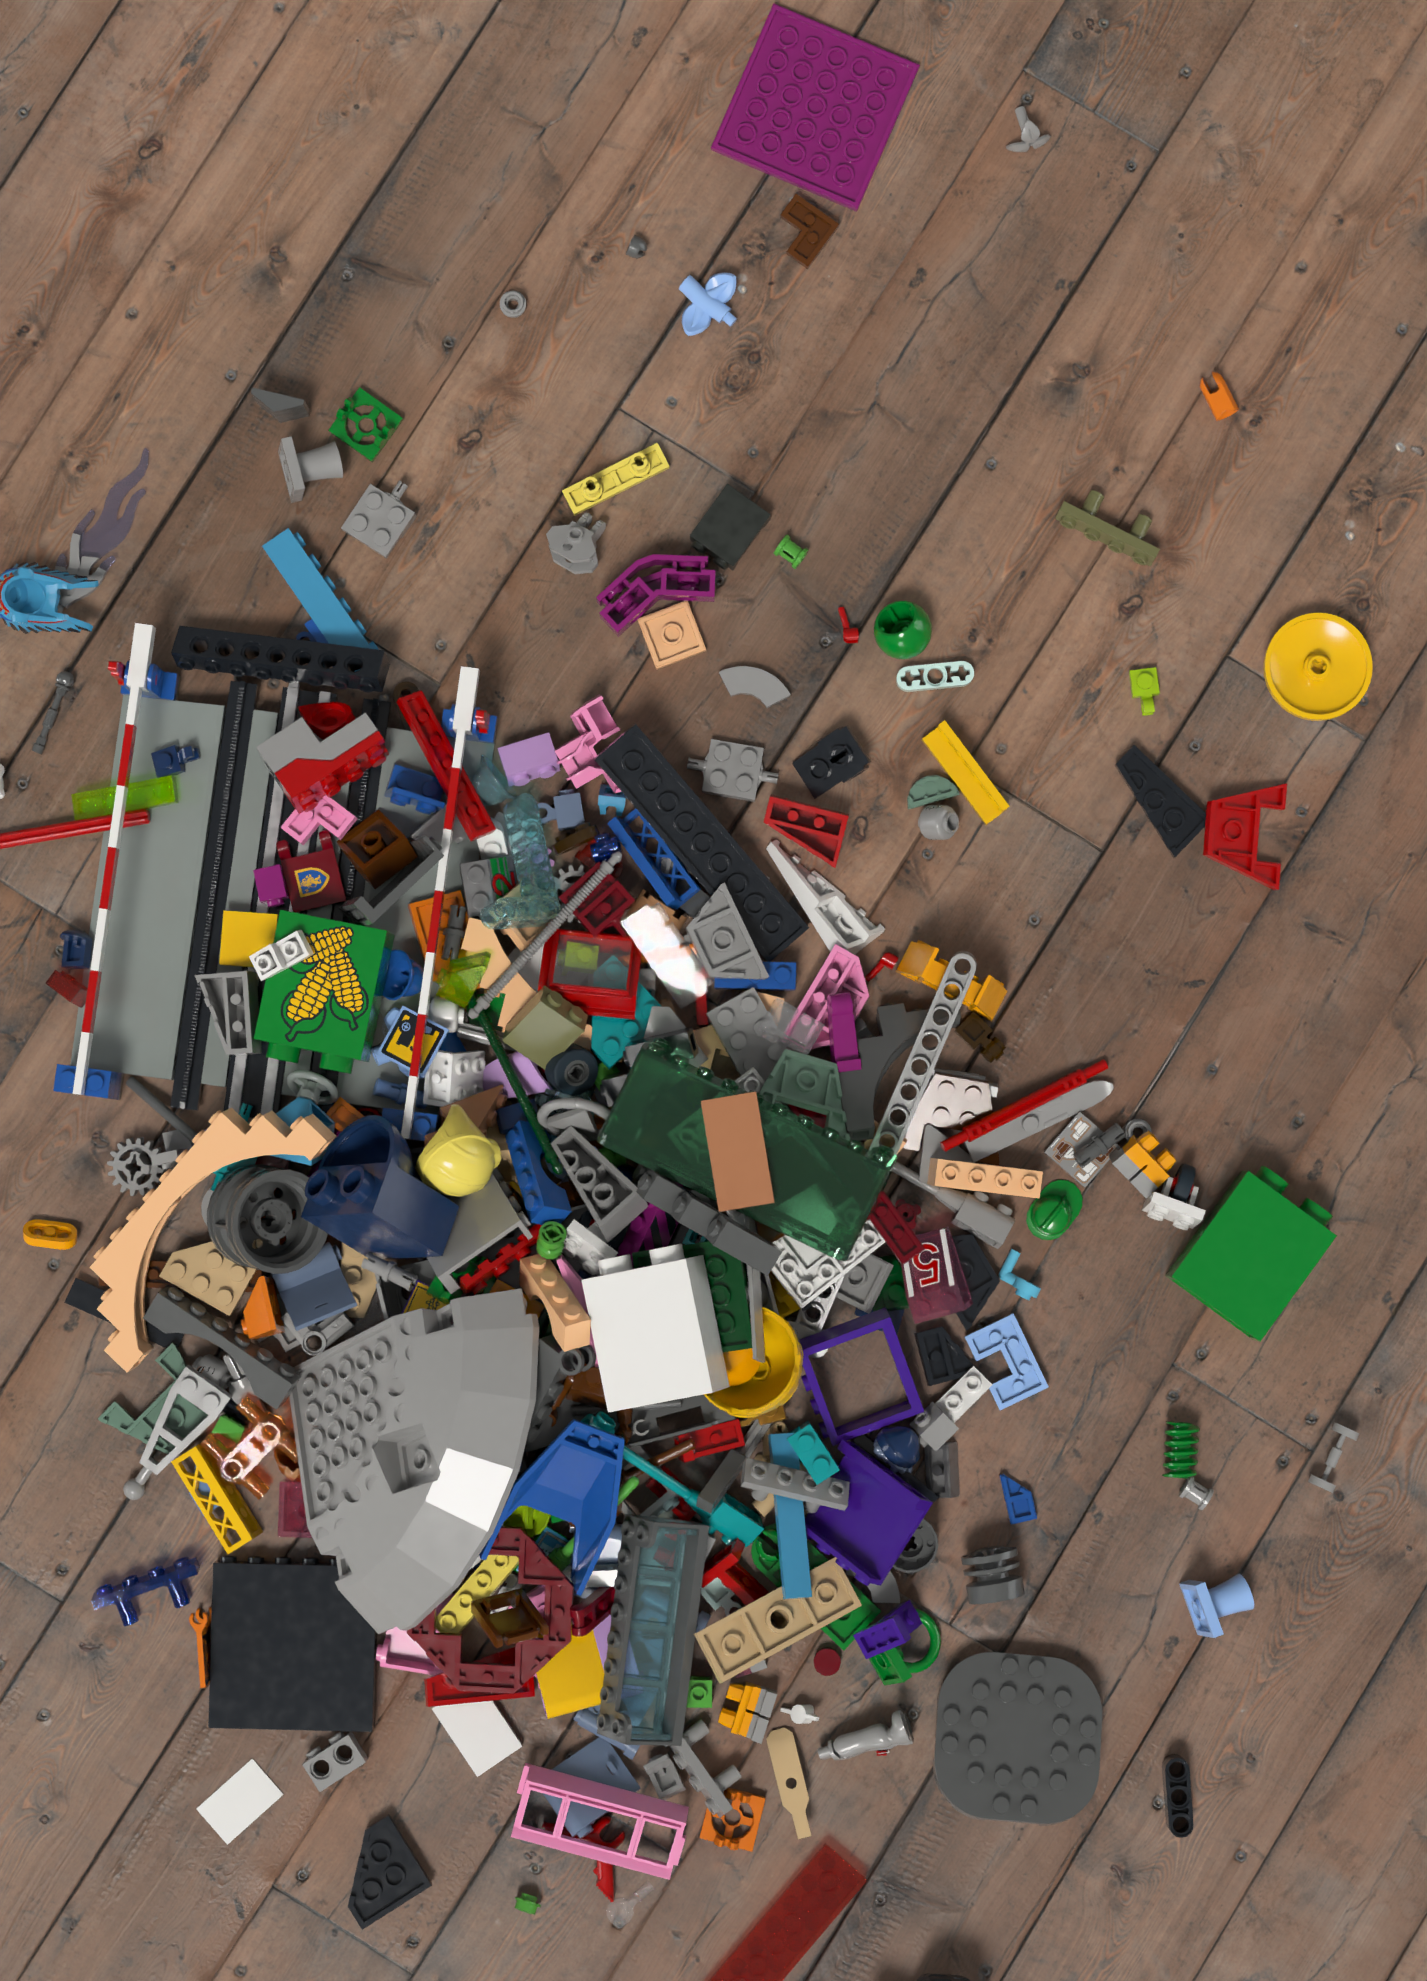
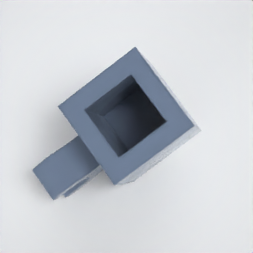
M574 789L559 791V796L553 797L555 808H552L547 803L536 805L537 810L546 809L548 812L545 818L538 819V823L547 824L550 821L557 820L559 831L574 829L585 823L580 793H575Z

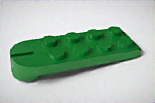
M775 1522L764 1527L762 1532L778 1545ZM759 1535L753 1541L751 1547L753 1562L779 1588L782 1586L779 1550L775 1551ZM807 1540L809 1570H812L829 1560ZM850 1580L849 1582L862 1606L820 1628L843 1651L855 1640L853 1635L866 1628L881 1612Z

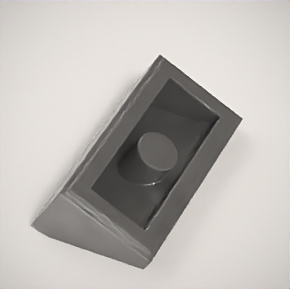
M945 1442L937 1451L928 1444L924 1448L926 1486L937 1494L939 1498L958 1497L960 1495L957 1442Z

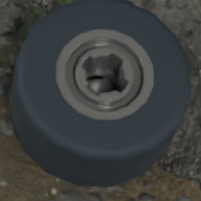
M572 1043L564 1052L552 1057L546 1064L545 1075L550 1084L560 1092L570 1096L580 1095L594 1085L598 1076V1064L595 1057L580 1045Z

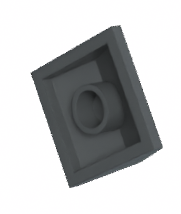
M253 387L251 389V394L257 404L280 423L309 417L310 409L303 399Z

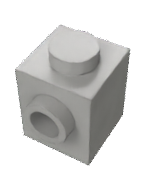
M934 1402L924 1412L917 1414L910 1423V1426L917 1432L919 1443L924 1448L929 1444L935 1451L959 1429Z

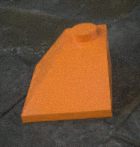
M261 1276L258 1278L243 1311L245 1319H241L244 1335H249V1339L252 1340L285 1332L283 1321L280 1319L282 1315L274 1280Z

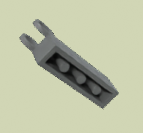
M553 1334L539 1339L536 1402L526 1444L534 1442L540 1435L541 1430L539 1428L552 1412L551 1405L554 1399L563 1391L564 1385L562 1384L566 1376L576 1375L594 1366L596 1354L590 1345L580 1347L588 1352L590 1358L588 1365L584 1366V1357L580 1350H578L579 1348L564 1352Z

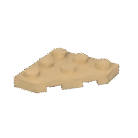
M255 1240L253 1241V1244H252V1247H253L254 1249H256ZM211 1241L173 1252L159 1277L231 1316L257 1269L238 1265L228 1260L216 1249Z

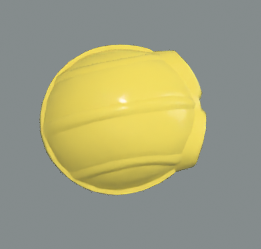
M453 1104L443 1125L418 1157L415 1170L422 1183L439 1194L458 1197L469 1195L481 1190L490 1180L493 1170L501 1162L500 1147L495 1140L485 1137L460 1105Z

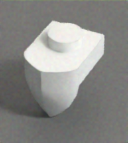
M491 818L496 830L489 835L477 839L481 860L508 856L502 824L494 818Z

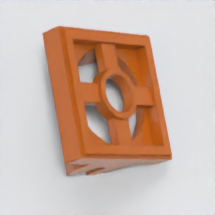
M727 1788L723 1791V1795L725 1798L732 1800L731 1806L740 1813L739 1822L730 1825L725 1821V1815H723L720 1819H722L726 1827L722 1836L714 1828L712 1817L719 1818L717 1814L713 1815L706 1808L699 1838L712 1841L718 1847L727 1846L730 1850H738L739 1848L752 1852L766 1797ZM741 1802L747 1803L750 1806L753 1818L743 1815L739 1808ZM741 1824L751 1826L749 1831L743 1836L732 1838L734 1828L739 1827Z

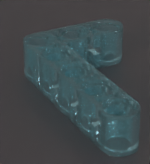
M523 793L509 801L503 808L521 897L499 898L481 910L480 919L484 926L489 929L540 927L560 913L558 895L538 805L532 795Z

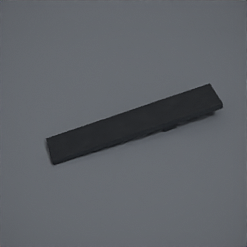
M75 1278L64 1303L111 1323L97 1310L103 1302L101 1297L106 1291ZM145 1320L149 1341L168 1348L174 1342L179 1347L184 1336L183 1333H164Z

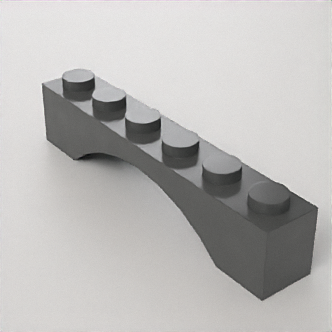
M167 1285L159 1291L143 1319L164 1333L191 1334L207 1339L221 1347L242 1368L251 1384L254 1395L276 1410L287 1401L301 1378L292 1366L281 1363L273 1357L270 1351L259 1348L251 1342L247 1335L236 1332L229 1327L225 1320L214 1317L206 1311L203 1305L192 1302L184 1296L181 1290Z

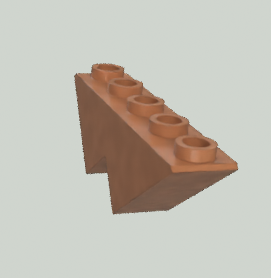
M503 1085L439 1108L438 1128L443 1125L451 1105L457 1104L464 1109L471 1121L486 1137L488 1128H493L496 1122L497 1112L495 1111L505 1107L507 1102V1095L503 1094ZM438 1131L425 1135L424 1148Z

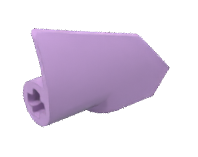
M518 1051L507 1054L527 1095L553 1090L537 1069L539 1065ZM496 1059L486 1065L483 1075V1090L486 1091L503 1085V1094L507 1095V1099L514 1098L516 1094L499 1060Z

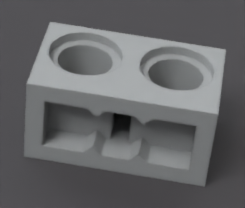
M340 1731L329 1739L330 1744L325 1748L321 1749L320 1746H317L305 1754L308 1759L302 1765L319 1792L368 1760L366 1753L352 1731L345 1735L343 1731ZM341 1745L349 1746L352 1749V1756L343 1758L339 1754V1747ZM316 1761H326L329 1764V1771L326 1773L319 1772L316 1769Z

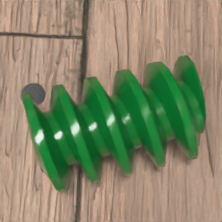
M1165 1421V1423L1173 1426V1429L1165 1431V1434L1171 1436L1172 1440L1165 1441L1164 1445L1172 1449L1163 1453L1171 1461L1163 1463V1467L1170 1469V1472L1162 1474V1476L1189 1478L1197 1475V1471L1191 1469L1190 1466L1198 1464V1461L1190 1457V1455L1198 1453V1449L1192 1447L1191 1444L1199 1442V1438L1193 1436L1192 1433L1199 1432L1200 1428L1192 1423Z

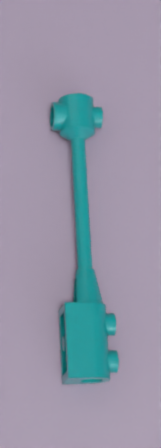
M599 1411L596 1416L588 1414L581 1420V1422L612 1434L615 1432V1422L602 1411ZM624 1446L623 1458L683 1497L687 1504L700 1516L702 1524L709 1525L708 1533L713 1535L716 1530L723 1534L721 1539L726 1545H729L738 1538L747 1547L764 1530L760 1515L728 1493H725L711 1514L696 1506L701 1492L687 1488Z

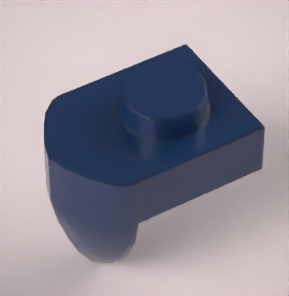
M71 929L62 932L60 938L64 940L61 967L65 969L90 968L92 938L79 930Z

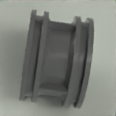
M264 1164L246 1165L227 1174L216 1186L207 1208L208 1231L216 1249L235 1264L273 1274L290 1273L309 1264L322 1249L328 1233L301 1217L307 1201L305 1186L309 1177L300 1172ZM275 1188H279L281 1191L274 1196ZM292 1209L295 1210V1218H294V1219H293V1217H292V1212H291ZM244 1217L246 1221L240 1223V1218ZM286 1236L285 1242L280 1245L279 1239ZM254 1240L256 1244V1249L252 1247Z

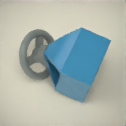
M295 1070L287 1076V1084L297 1097L277 1112L276 1115L290 1127L298 1117L302 1116L305 1118L314 1114L334 1133L335 1122L317 1104L328 1105L334 1103L338 1099L336 1086L324 1076L312 1071ZM328 1090L330 1092V1096H320L321 1091ZM329 1146L320 1156L311 1161L306 1156L279 1154L270 1156L312 1166L323 1158Z

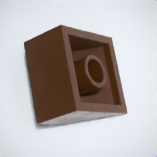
M379 809L344 835L341 840L336 841L357 871L374 889H377L418 857L406 836Z

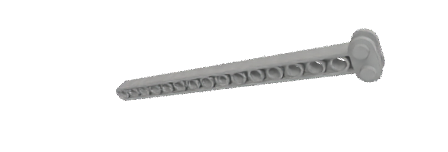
M967 951L957 952L950 959L863 1162L881 1188L884 1186L974 977L977 962L975 957ZM959 959L968 960L971 965L970 970L965 973L959 972L955 968L956 961ZM948 984H955L960 989V994L957 997L950 998L945 994L944 988ZM938 1009H943L948 1012L949 1019L944 1023L937 1022L934 1019V1012ZM928 1034L936 1036L938 1039L937 1046L933 1048L925 1046L923 1043L924 1036ZM915 1060H924L928 1067L927 1070L922 1073L916 1072L912 1067V1063ZM907 1084L913 1085L916 1088L917 1094L910 1098L903 1095L901 1088ZM900 1109L906 1114V1119L903 1122H895L891 1118V1112ZM885 1134L892 1135L895 1139V1144L891 1147H885L880 1141L881 1136ZM873 1159H879L884 1163L885 1168L880 1172H876L870 1168L869 1163ZM845 1275L830 1286L832 1291L829 1294H820L811 1301L812 1307L818 1308L821 1312L819 1318H810L806 1310L802 1311V1309H800L797 1317L790 1316L784 1318L790 1323L798 1340L824 1330L822 1327ZM828 1349L814 1353L812 1355H809L808 1357L819 1358L825 1355Z

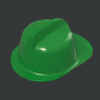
M1057 1180L1049 1183L1042 1190L1040 1199L1036 1198L1027 1212L1026 1222L1034 1236L1042 1240H1053L1066 1232L1082 1208L1083 1198L1077 1186L1067 1180Z

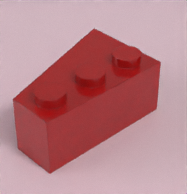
M770 795L764 823L836 868L849 814Z

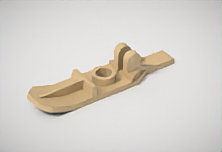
M786 1728L773 1730L766 1740L782 1805L792 1814L798 1839L809 1837L811 1832L806 1816L809 1796L793 1732ZM788 1778L796 1780L797 1785L795 1788L790 1789L787 1787L786 1781Z

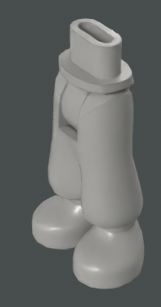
M901 1710L894 1711L890 1728L882 1723H877L838 1736L835 1741L829 1740L828 1746L818 1748V1755L821 1760L833 1758L835 1761L845 1760L868 1751L887 1750L898 1745L913 1744L914 1737L906 1713H902Z

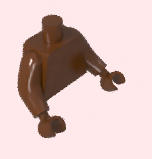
M593 1366L587 1371L566 1376L562 1384L564 1385L563 1391L557 1397L556 1402L552 1406V1412L549 1415L553 1418L551 1427L556 1424L558 1416L556 1408L561 1406L565 1396L567 1400L607 1410L599 1367L595 1368ZM633 1408L617 1411V1422L620 1423V1426L614 1434L617 1436L623 1435L626 1440L625 1445H627L633 1434L632 1429L628 1426V1424H631Z

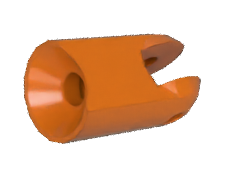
M1212 372L1218 387L1212 392L1208 383L1202 377L1200 389L1216 421H1220L1236 413L1239 408L1222 375L1218 372Z

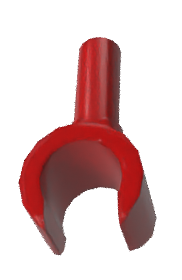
M844 607L838 608L843 626L844 641L846 643H858V628H849V621Z
M891 952L885 953L876 967L865 976L866 981L872 980L884 966L892 970L898 961V957Z

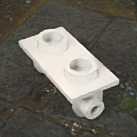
M973 1366L935 1404L955 1423L992 1384Z

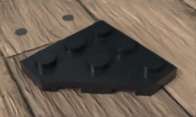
M390 1814L366 1828L348 1903L349 1910L362 1930L432 1886L431 1880Z

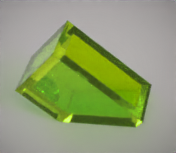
M486 951L451 960L447 969L441 968L437 975L435 983L439 984L436 995L466 1008L488 967L491 953Z

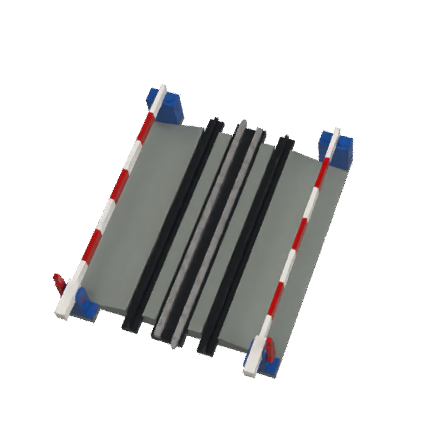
M135 623L130 660L127 661L126 665L118 661H109L108 670L111 672V676L118 681V685H121L120 693L123 695L106 815H113L111 829L103 833L89 936L93 940L90 968H84L71 1063L70 1066L57 1064L53 1091L120 1100L124 1074L174 1080L170 1107L198 1111L202 1084L227 1087L223 1111L233 1108L239 1114L242 1103H245L247 1106L244 1115L248 1105H251L253 1108L249 1118H254L259 1113L264 1115L270 1111H273L275 1114L279 1112L282 1095L297 1097L288 1087L287 1076L295 1070H307L320 1074L330 1080L338 1090V1099L341 1097L349 1104L383 1108L382 1117L393 1123L403 1138L425 1141V1135L439 1130V1108H441L440 1106L427 1104L424 1110L415 1107L417 1090L424 1092L425 1078L419 1079L429 1003H431L434 997H441L438 981L432 982L444 894L461 890L466 907L459 864L479 861L480 854L477 839L470 841L467 836L458 844L455 841L452 843L461 771L463 766L486 809L498 723L497 716L488 714L486 710H481L480 707H475L480 670L478 668L461 666L456 704H452L451 710L443 709L441 727L454 749L448 798L443 791L440 799L441 802H447L442 842L440 844L442 846L440 851L444 857L373 924L366 925V927L387 930L394 934L392 950L397 949L406 952L411 960L419 963L424 969L422 987L418 994L401 997L397 1000H389L382 996L372 1048L383 1043L385 1037L382 1034V1023L386 1014L392 1008L401 1009L403 1005L418 1013L409 1077L404 1075L399 1070L398 1064L392 1061L378 1066L372 1052L369 1062L354 1060L352 1073L348 1074L319 1068L322 1053L301 1049L298 1063L268 1058L266 1054L269 1043L261 1041V1054L226 1055L214 1026V1019L210 1009L205 1003V996L201 986L195 978V975L239 971L256 972L254 967L219 965L223 910L278 915L280 910L293 912L290 898L284 899V904L274 907H268L267 903L262 904L260 902L253 870L278 864L282 866L276 843L281 840L288 841L292 858L322 851L319 832L327 829L320 825L303 846L280 828L295 808L264 765L256 747L301 718L302 715L298 706L337 702L338 695L331 692L300 690L299 682L289 683L288 687H283L280 713L278 714L255 710L258 684L246 683L245 681H231L227 708L222 705L177 701L181 676L177 673L164 672L156 664L151 663L156 628L153 625ZM364 698L361 715L366 713L384 738L385 743L383 745L388 750L389 755L381 765L377 767L371 766L364 771L360 779L355 782H347L341 786V790L330 798L357 818L348 832L379 809L407 838L434 813L431 812V815L418 812L415 810L416 806L406 804L405 807L390 802L391 798L384 796L393 765L396 764L430 776H436L412 731L388 728L391 702L380 701L375 698L373 700ZM313 732V734L316 736V738L318 739V741H319V742H322L323 739H321L319 736H317V735ZM173 745L179 746L180 749L192 746L193 749L198 748L200 759L185 763L186 772L164 780L157 779L151 753ZM139 809L149 811L150 822L148 824L123 828L125 812ZM331 833L346 901L362 896L369 903L403 870L401 869L377 889H374L361 876L337 845L336 841L339 838ZM434 897L424 965L408 904ZM345 901L296 912L351 923L338 909ZM257 974L258 1001L260 1010L266 980L261 981ZM462 978L451 981L455 995L449 998H456L459 1001ZM377 1078L399 1085L401 1083L407 1084L406 1102L400 1105L389 1098L373 1095V1088ZM328 1090L321 1091L320 1096H330V1092ZM334 1103L328 1105L317 1104L325 1113L334 1105Z

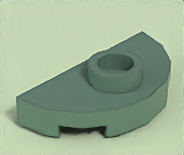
M938 775L926 776L918 780L910 789L907 798L908 810L960 795L955 784L951 783L948 779Z

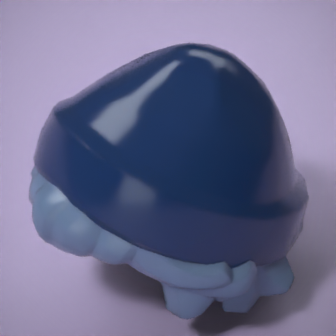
M903 1426L886 1427L875 1438L873 1444L874 1454L891 1466L890 1470L892 1472L904 1474L905 1472L911 1473L913 1471L912 1467L920 1458V1444L916 1432Z

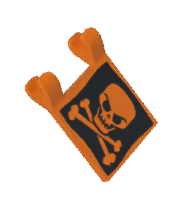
M209 1607V1616L207 1612H203L202 1617L200 1613L201 1608H198L196 1614L191 1613L189 1617V1622L197 1635L200 1688H206L210 1684V1624L212 1607Z

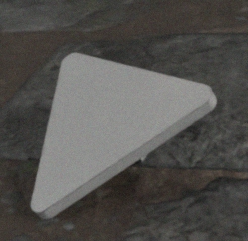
M930 1124L924 1127L918 1181L921 1184L928 1181L930 1157L972 1162L970 1155L959 1146L944 1152L940 1142L948 1138Z

